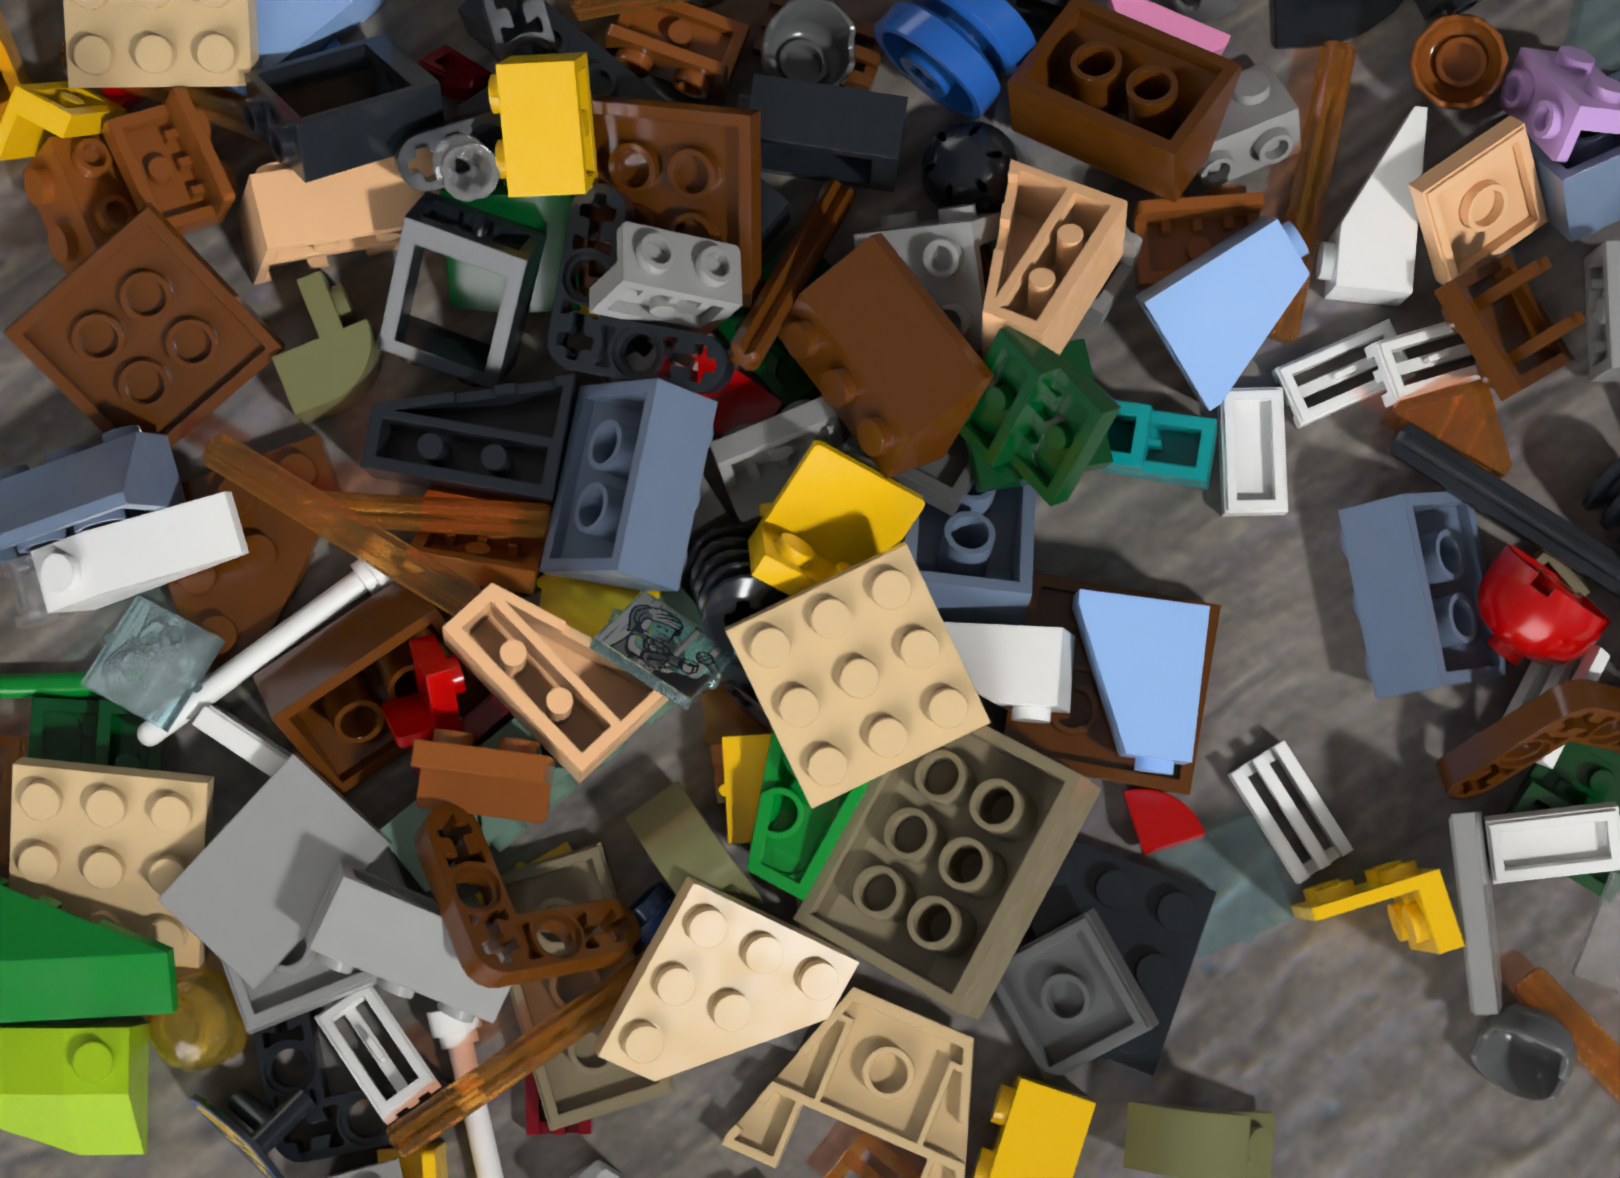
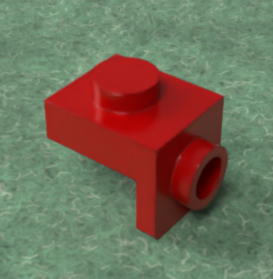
M434 633L409 640L418 692L388 700L382 704L384 717L397 746L400 748L414 745V739L433 741L434 729L462 731L456 695L466 691L463 673L455 654L445 657Z

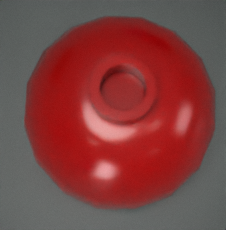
M1507 544L1491 563L1480 582L1477 596L1479 616L1493 632L1486 643L1514 665H1518L1524 657L1544 666L1563 665L1577 659L1595 644L1612 622L1582 593L1578 596L1561 582L1559 576L1551 569L1542 565L1535 558L1514 545L1509 546Z

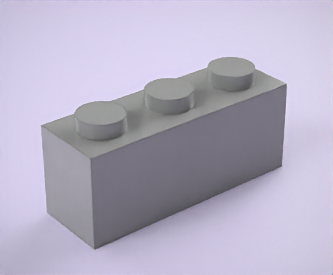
M340 860L307 930L309 949L317 952L315 959L322 965L340 973L351 974L353 969L357 968L377 976L376 983L381 988L399 997L411 999L416 992L438 1001L436 1007L441 1012L456 1020L472 1023L476 1016L494 1023L511 986L486 988L476 984L466 975L461 967L435 899ZM490 922L486 924L488 929L492 925ZM486 944L483 948L485 953H492ZM497 953L502 963L505 958L502 953Z

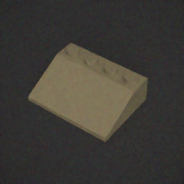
M985 725L871 780L793 920L950 1010L979 1020L1102 789L1083 775Z

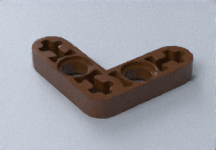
M1587 679L1567 681L1550 688L1447 752L1437 761L1436 768L1447 796L1452 799H1464L1482 794L1570 741L1620 753V688Z
M446 804L435 807L416 831L414 838L416 853L461 967L466 975L478 985L486 988H501L610 967L620 963L639 940L641 930L637 917L625 904L613 899H601L516 914L480 825L472 814H468L461 807ZM441 830L445 837L440 838L437 834L438 831ZM451 839L457 840L458 845L456 847L454 846ZM454 861L455 867L451 868L450 865ZM468 883L479 889L484 896L485 906L482 908L472 907L463 902L457 894L456 884ZM490 922L492 925L488 929L486 924ZM600 925L605 933L594 934L586 942L585 937L591 935L597 926ZM550 931L556 934L564 943L565 955H553L543 949L538 941L537 932ZM613 932L617 939L614 940L613 936L610 933ZM486 944L492 953H485L483 948ZM497 953L503 954L505 959L502 963L500 961V958L497 956Z

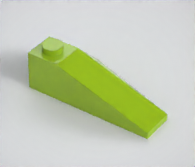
M149 1023L0 1025V1129L77 1155L146 1154L148 1141Z

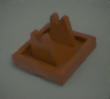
M1509 253L1450 280L1434 291L1442 305V314L1447 325L1455 333L1461 335L1476 359L1475 365L1480 378L1488 387L1495 390L1501 401L1575 360L1561 337L1587 321L1583 313L1579 310L1553 325L1527 284L1553 267L1546 255L1519 270Z

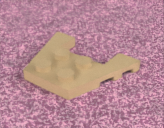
M853 987L835 1007L829 1018L823 1021L799 1049L794 1058L775 1080L767 1086L738 1123L725 1135L722 1145L776 1168L779 1166L802 1107L805 1105L926 1158L927 1163L920 1178H965L975 1037L860 988Z

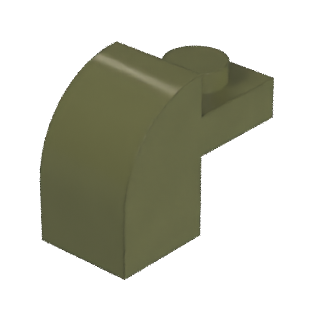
M320 270L296 280L319 338L272 357L293 413L306 426L343 412L357 404L373 386L379 373L382 355L381 349L377 348L379 342L377 330L367 319L350 326L347 325V322L356 319V314L348 294L342 284L332 287Z
M678 780L625 817L645 851L676 895L687 875L756 908L764 903L756 888L725 848L710 823Z
M1128 1101L1123 1167L1178 1178H1271L1275 1113L1254 1109H1211L1176 1102Z

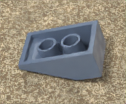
M974 482L954 516L925 502L924 509L900 543L905 542L943 622L1023 625L1032 596L1036 491L1031 485L977 493Z

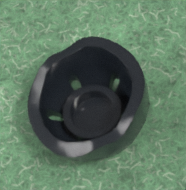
M959 121L939 130L929 142L922 159L921 178L923 187L928 197L938 208L975 203L977 214L999 212L1001 215L1002 204L1005 201L1010 161L1012 159L1024 164V159L1016 144L1001 129L979 121ZM992 153L1002 154L999 158H993L989 156V154ZM982 182L988 187L986 193H982L978 187ZM950 187H953V188H952V199L949 200V199H948L949 190H950Z

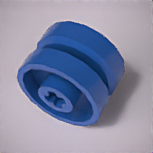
M912 0V2H894L876 23L873 31V36L880 49L909 81L935 102L951 112L968 119H979L998 97L1001 86L997 75L1004 77L1012 76L1037 44L1029 26L1006 0Z

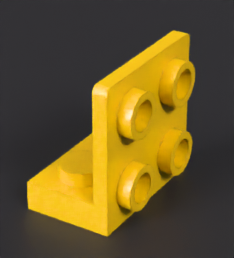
M815 440L748 540L751 576L792 596L900 544L924 509V498L921 494L891 478L886 479L882 473L823 441Z
M1396 860L1366 869L1364 873L1367 882L1354 885L1353 879L1342 882L1340 879H1335L1305 888L1303 893L1306 901L1290 906L1294 918L1319 921L1394 898L1395 903L1388 905L1390 922L1400 942L1407 940L1411 950L1442 954L1465 946L1440 869L1418 868L1416 860L1403 863L1402 860Z

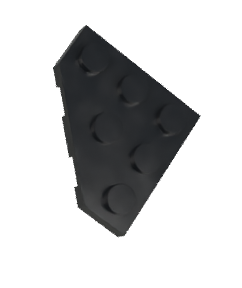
M1074 841L1030 926L1036 938L1084 912L1095 908L1159 1021V1024L1153 1029L1100 1055V1057L1153 1076L1216 891Z

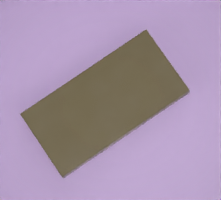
M601 842L500 873L516 914L601 899H613L620 902ZM481 893L485 905V899L483 894ZM600 925L597 926L591 935L585 937L586 942L594 934L605 933ZM550 931L537 932L538 941L543 949L553 955H565L564 943L556 934ZM613 932L610 933L613 936L614 940H616L617 938ZM634 948L628 952L620 963L610 967L511 985L509 989L550 1131L676 1092L672 1076L654 1082L598 1057L593 1048L594 1043L638 966Z

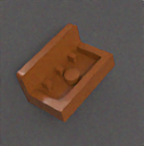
M626 0L617 24H610L605 34L606 51L639 78L648 77L650 74L672 82L678 91L687 96L697 99H705L707 96H711L724 101L749 39L750 25L680 0Z
M184 86L171 89L165 104L105 120L101 132L138 211L151 202L181 235L224 222L237 194L236 179L230 165L225 160H219L210 141V124L205 111L199 104L193 105Z
M103 134L63 139L59 136L49 137L22 171L27 197L34 206H37L48 231V244L51 254L57 262L61 263L66 275L139 212Z
M1223 185L1210 189L1208 196L1184 197L1182 193L1176 203L1151 192L1146 194L1145 200L1138 201L1130 215L1131 232L1139 235L1143 240L1135 267L1136 290L1149 288L1259 219L1260 212L1265 207L1264 192L1247 193L1246 186Z
M431 485L424 494L422 524L407 549L405 573L424 576L429 582L439 585H453L461 582L487 587L489 584L494 583L515 595L521 593L532 595L537 585V579L542 574L539 570L552 508L549 505Z
M434 729L433 741L414 739L411 766L421 768L416 798L418 807L433 810L435 807L444 804L456 805L472 815L535 823L546 822L556 759L546 755H538L540 742L500 737L499 749L472 746L474 734L443 729Z

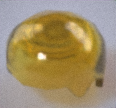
M204 969L176 977L178 1010L173 1014L147 1015L149 1041L159 1058L174 1069L181 1068L184 1072H196L212 1068L237 1057L245 1048L250 1034L245 1029L227 975L217 970Z

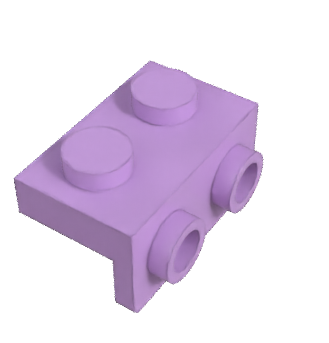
M1560 46L1558 51L1521 47L1511 71L1503 81L1499 106L1508 115L1525 123L1527 135L1552 161L1567 162L1581 130L1620 134V82L1607 77L1594 65L1596 59L1593 55L1573 46Z

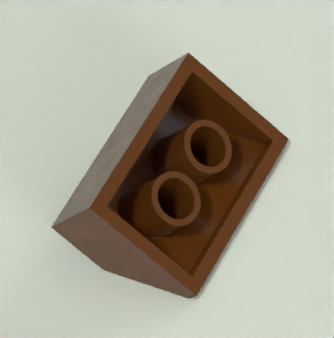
M1070 0L1007 81L1011 127L1013 131L1176 203L1209 157L1240 77L1241 64L1092 1Z
M882 233L871 235L799 293L778 334L790 355L799 363L821 392L825 401L837 413L859 442L862 450L871 458L886 479L944 458L994 377V374Z
M406 573L253 675V679L271 719L308 763L342 795L414 746L405 748L397 746L384 717L382 707L385 701L418 692L409 640L434 633L445 657L454 655L444 644L442 629L451 618L419 575ZM457 657L466 687L464 693L456 695L459 715L461 716L482 702L491 692Z

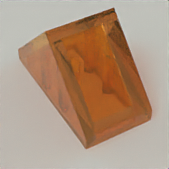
M1482 379L1401 400L1387 410L1380 421L1381 424L1395 432L1405 422L1412 423L1500 479L1507 475L1512 466L1490 388Z

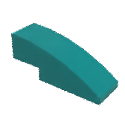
M1114 400L1121 408L1107 431L1113 462L1107 467L1097 469L1096 471L1209 490L1218 435L1217 419L1155 411L1152 405Z

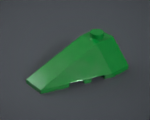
M772 728L746 870L804 901L871 780L811 809Z
M0 877V1023L173 1014L179 1009L173 947L105 919L97 923L88 921L62 910L63 902L46 895L35 899L7 887L9 880Z

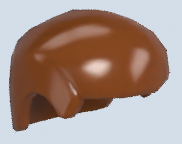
M1451 14L1441 16L1432 21L1415 39L1409 59V68L1413 85L1426 101L1443 109L1456 110L1476 107L1486 102L1503 83L1509 58L1502 35L1486 20L1471 14Z

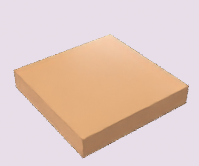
M1511 115L1408 184L1435 280L1442 285L1490 262L1548 222L1525 123Z

